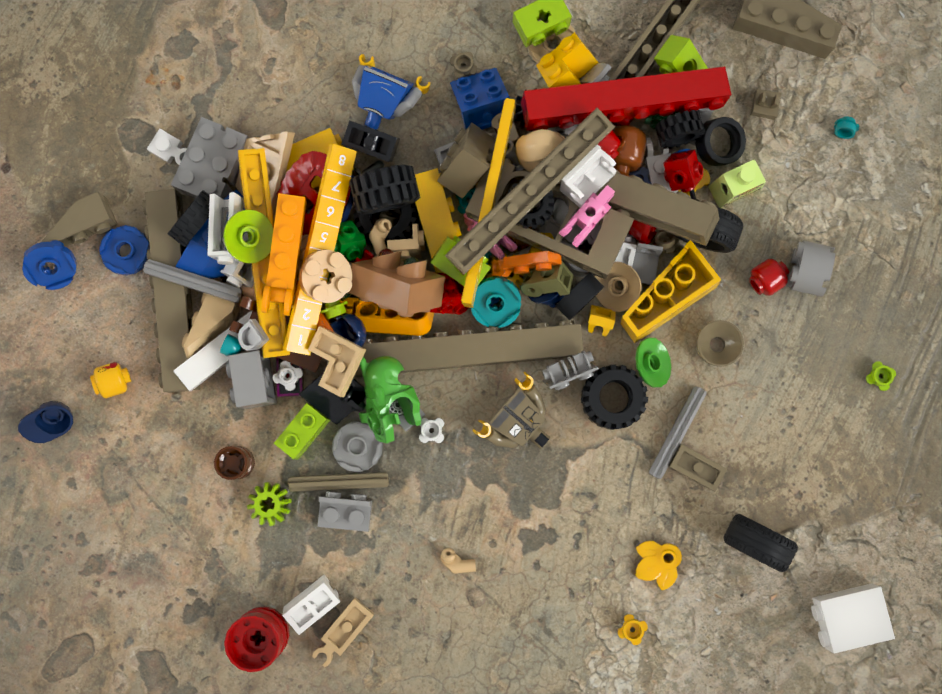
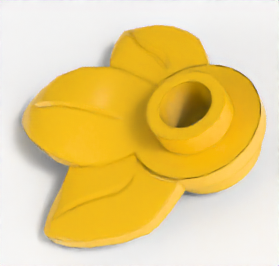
M645 541L639 544L636 550L643 559L637 565L635 576L645 581L656 579L661 590L671 587L678 576L676 567L679 566L682 560L680 549L671 543L660 545L655 541ZM670 553L674 558L671 561H667L664 555Z

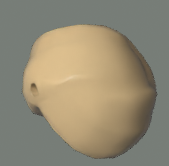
M546 129L532 131L521 136L516 142V154L519 164L526 171L531 172L565 137L558 132Z

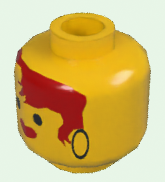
M117 362L95 368L94 375L90 376L95 394H100L103 398L125 393L127 391V383L131 382L127 367L122 369Z

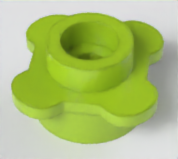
M340 300L332 303H325L326 308L321 310L320 314L325 312L327 319L347 312L344 305L348 302L340 303Z
M880 361L874 362L871 373L866 376V382L878 386L881 391H887L890 388L889 384L893 382L896 376V371L883 365Z

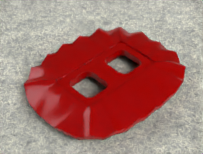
M317 151L302 154L299 160L293 163L291 169L286 172L285 178L281 181V187L276 193L277 198L278 193L301 197L305 195L313 202L314 207L310 213L307 214L305 212L303 235H309L318 192L312 188L311 183L316 176L322 179L327 154ZM350 184L347 192L345 206L348 202L351 192Z

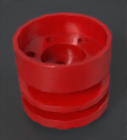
M266 606L255 607L237 619L228 629L224 641L226 655L230 662L240 670L247 672L262 671L270 666L286 648L290 636L289 625L282 614L276 609Z

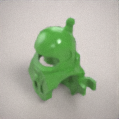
M380 356L367 363L363 357L360 367L367 398L366 412L359 413L361 423H368L377 441L383 443L395 441L392 424L398 425L401 423L398 413L389 414L391 403L397 400L403 410L406 421L410 425L419 426L421 425L420 402L413 386L401 384L398 381V374L404 370L399 360L391 356Z

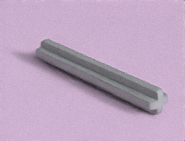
M149 259L144 264L143 272L145 274L234 303H238L241 299L242 290L240 288Z
M697 386L692 389L649 470V474L653 477L661 479L665 474L707 394L704 389Z

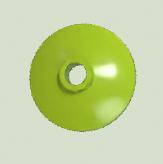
M242 210L232 215L227 221L223 233L224 244L229 254L236 260L243 263H256L266 258L271 252L274 229L269 219L262 213L255 210ZM244 232H247L249 235L246 242L242 237Z

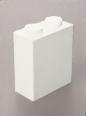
M871 583L812 598L814 603L811 606L814 619L819 622L821 630L818 632L820 643L832 653H839L895 639L881 586Z

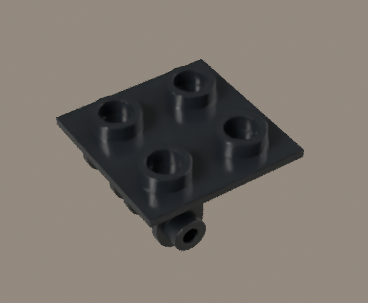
M324 372L299 393L302 398L336 425L352 411L361 412L366 407L364 403L367 398L365 387L354 378L345 397H339L319 386Z

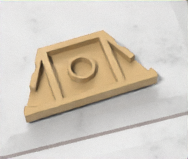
M291 131L248 138L245 141L244 150L265 148L273 221H275L278 200L276 193L281 187V181L285 178L295 135ZM239 169L236 188L243 195Z

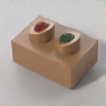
M385 248L379 252L378 257L351 263L352 288L349 293L358 296L361 301L374 302L378 304L379 308L397 311L399 316L412 317L414 313L430 312V309L441 307L445 276L426 270L427 260L419 262L415 257H409L402 262L401 252L394 253L391 249Z

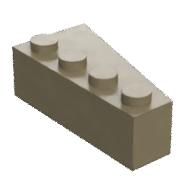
M741 0L732 29L826 59L836 46L842 25L801 0Z

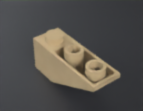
M203 293L201 299L202 306L199 312L196 311L194 313L192 328L189 333L184 335L182 340V347L188 359L227 330L233 320L236 321L241 310V306H239L241 299L238 303H234Z

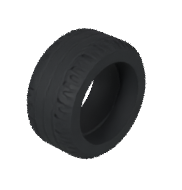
M716 206L720 219L707 245L692 242L696 247L730 253L737 247L743 230V222L732 212ZM675 235L677 238L686 243L690 241L688 239Z
M737 514L732 518L723 538L729 546L779 572L788 570L798 550L796 542L741 514Z

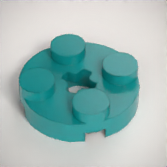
M493 276L486 278L477 287L474 305L471 308L472 314L484 326H497V328L508 326L519 316L521 307L520 292L513 282L504 277ZM500 297L502 299L500 301L501 307L498 308L496 305L491 307L489 305L491 298Z

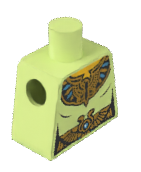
M752 160L722 174L708 188L718 207L722 208L762 189L766 181L756 161ZM723 185L727 187L728 193H725L723 190Z

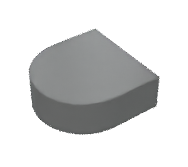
M250 319L238 333L240 346L248 351L258 350L270 340L256 319Z

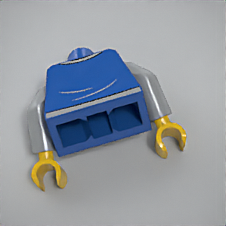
M364 54L359 56L360 65L357 67L352 79L355 99L358 101V107L369 111L364 123L366 126L378 129L382 117L389 120L401 117L415 106L422 94H426L429 91L430 82L426 86L419 85L422 81V76L417 77L415 87H413L414 83L375 68L373 56L367 63L365 62Z

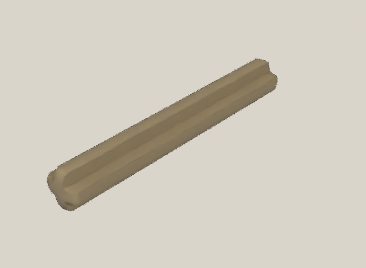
M387 472L291 476L288 478V489L291 492L389 486V475Z

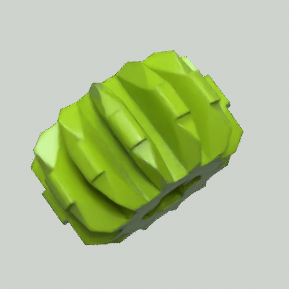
M265 482L264 490L262 487L256 486L254 489L257 495L250 494L248 496L250 500L255 501L254 504L247 505V509L255 508L251 518L255 519L260 516V525L265 524L268 520L269 526H273L276 522L275 518L277 521L283 522L285 519L282 513L289 514L291 511L289 508L284 507L285 504L292 503V499L284 500L283 498L288 493V490L284 489L279 492V483H275L271 488L270 482ZM272 498L274 501L271 503H275L274 508L266 509L268 505L264 504L265 500Z

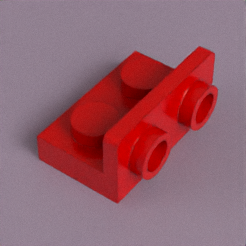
M436 273L445 276L441 307L430 309V313L460 315L466 312L469 307H464L461 302L464 286L447 274Z

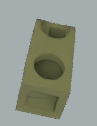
M563 261L561 265H554L552 270L537 271L536 268L529 269V273L524 274L521 291L530 297H539L542 294L558 292L560 296L570 294L574 275Z

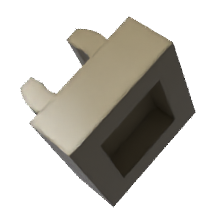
M756 89L750 115L775 120L778 116L781 93Z

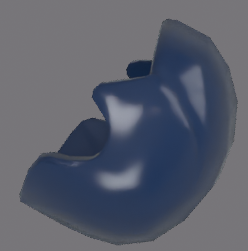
M344 313L337 316L336 321L330 324L336 334L361 347L364 345L367 336L366 328L363 321L355 314Z

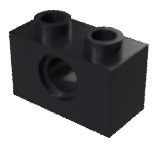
M349 120L341 145L384 161L392 162L400 138Z

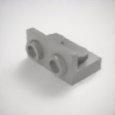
M326 491V496H319L320 508L317 527L369 532L373 500H366L367 495L351 494V498H342L340 492Z

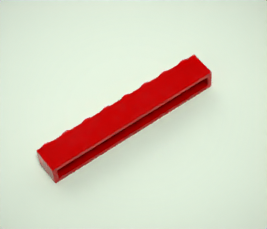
M724 66L527 90L523 93L521 105L526 131H536L540 129L547 130L552 127L570 128L580 124L596 108L610 122H619L624 118L632 117L644 119L649 115L655 114L668 116L674 112H690L691 110L697 111L703 108L717 110L726 104L732 94L726 67Z

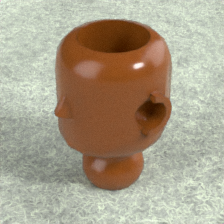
M617 125L613 131L620 139L621 144L617 149L619 152L618 156L613 159L616 162L613 167L620 174L629 177V173L637 171L643 163L647 138L645 133L637 127Z

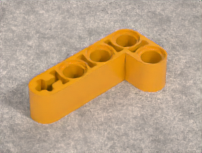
M349 297L339 299L340 303L348 302L344 305L346 313L355 314L361 319L366 332L421 336L427 334L432 327L434 313L418 312L414 313L412 317L399 316L397 311L392 309L379 308L378 304L374 302H365L359 300V298Z

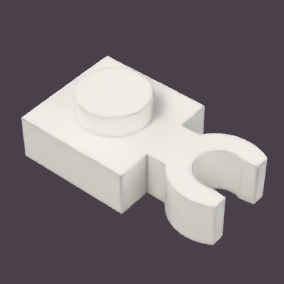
M159 129L147 150L169 164L175 158L176 163L180 165L187 148H181L183 143L179 139Z

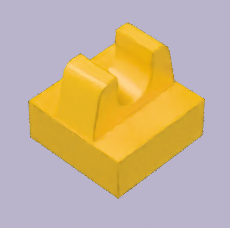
M591 305L588 317V332L593 333L595 326L603 327L602 336H607L610 329L613 330L616 311Z

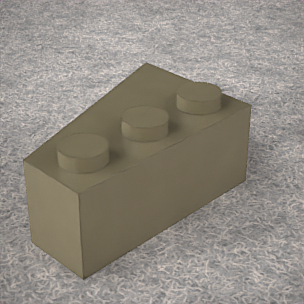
M471 123L466 130L461 128L454 138L455 142L446 154L447 157L439 167V170L442 172L437 181L462 199L489 168L490 164L486 160L490 161L492 159V155L489 153L494 151V142L496 141V139L474 123Z

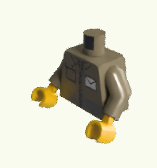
M523 372L526 375L524 382L520 383L515 378L514 381L519 386V389L489 423L478 420V422L483 424V428L479 432L473 429L474 434L485 438L496 446L512 449L519 445L523 447L528 440L532 441L540 449L547 443L550 437L539 428L546 420L544 417L546 408L541 393L534 385L533 378L527 372Z

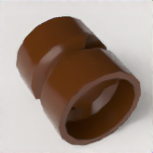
M242 446L225 447L216 454L214 459V468L217 474L227 480L243 479L249 476L255 466V458L252 452Z

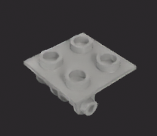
M582 351L572 356L576 367L571 357H567L571 369H567L563 359L560 360L564 372H562L559 362L546 366V369L542 370L545 378L542 381L550 389L560 390L569 386V381L576 378L585 380L594 375L593 371L599 368L591 363L594 361L592 353L590 351Z

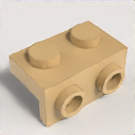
M412 224L413 239L387 240L389 254L401 252V261L405 263L411 262L413 258H422L421 251H426L424 231H419L418 224Z

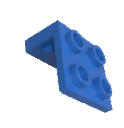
M497 68L487 69L475 75L461 77L450 82L461 111L465 130L471 123H474L482 130L492 127L493 118L502 112L504 100L506 98L510 99Z

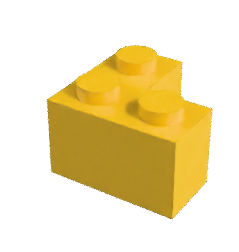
M574 32L572 35L565 37L551 53L544 55L536 67L548 87L552 88L582 84L579 79L597 65L598 61Z

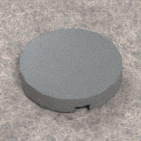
M356 421L341 427L335 434L332 443V452L337 463L344 469L353 472H362L372 468L379 461L383 450V442L376 440L369 425Z

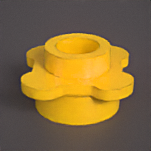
M627 614L624 616V623L618 629L617 634L621 639L626 638L633 645H639L644 631L648 629V625L645 621L634 619L632 614ZM631 627L635 628L634 632L630 631Z

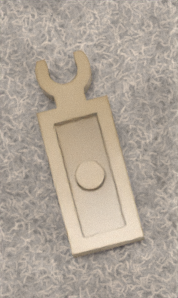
M355 597L321 638L326 645L318 647L312 657L315 659L319 653H325L327 660L322 666L327 667L333 660V652L335 651L341 656L374 616V613Z

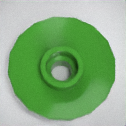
M656 338L644 339L640 342L636 351L635 359L638 373L650 387H662L668 382L671 375L672 367L669 353L663 343Z

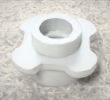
M282 361L279 371L273 375V381L284 385L286 390L292 391L295 389V384L299 381V378L303 376V371L300 368L291 366L290 362ZM287 373L290 374L289 378H286Z
M441 418L436 420L421 419L420 441L423 443L428 441L441 443L444 440V435L442 434L444 421ZM430 428L434 429L433 433L429 432Z

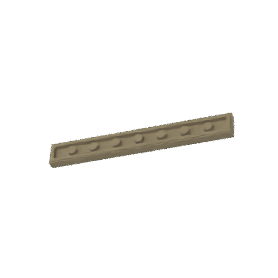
M596 108L478 222L445 257L464 275L602 141L615 126Z

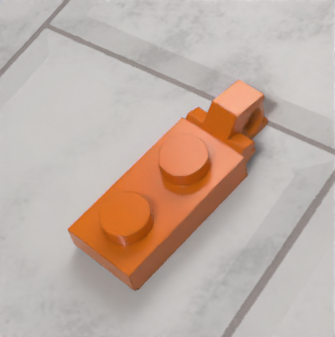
M541 251L491 261L492 276L508 277L512 271L514 274H527L529 269L536 268L537 271L552 270V266L562 264L561 255L550 251Z

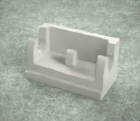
M597 144L561 180L560 191L581 208L592 193L596 194L616 174L617 171L613 167L616 162Z
M323 575L286 604L283 608L282 616L300 635L340 603L339 594L336 589L333 590L331 588L328 578Z

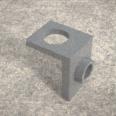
M643 243L637 244L632 268L639 275L641 284L650 286L655 280L658 259L663 251V247Z

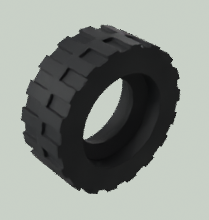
M202 190L167 233L185 247L209 218L210 195Z

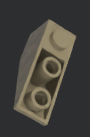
M96 192L75 201L42 242L58 240L66 247L71 244L84 243L88 240L89 236L96 233L103 234L110 231L111 227L118 223L107 198L101 193Z

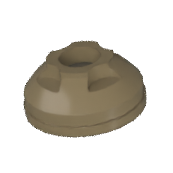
M717 320L708 323L701 329L697 337L696 346L700 357L705 362L713 366L722 367L738 360L743 351L744 341L740 330L734 324L728 321ZM720 338L723 341L724 347L721 352L712 351L710 348L711 339Z

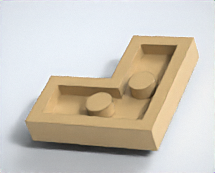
M319 326L308 348L309 351L329 361L319 386L339 397H345L366 349L325 327Z

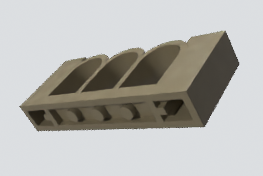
M505 158L495 206L505 197L507 191L514 183H520V180L530 173L522 170L516 171L513 162L508 158ZM490 166L482 175L465 210L467 217L477 222ZM555 185L551 189L553 197L560 198L568 206V213L560 227V232L580 208L560 191V186ZM539 201L528 213L537 211L541 202ZM619 208L616 210L610 209L608 214L606 213L600 220L601 229L588 255L561 243L564 237L559 232L554 240L529 227L525 229L523 225H515L506 235L541 251L560 254L561 260L606 280L629 233L634 218H631L630 213Z

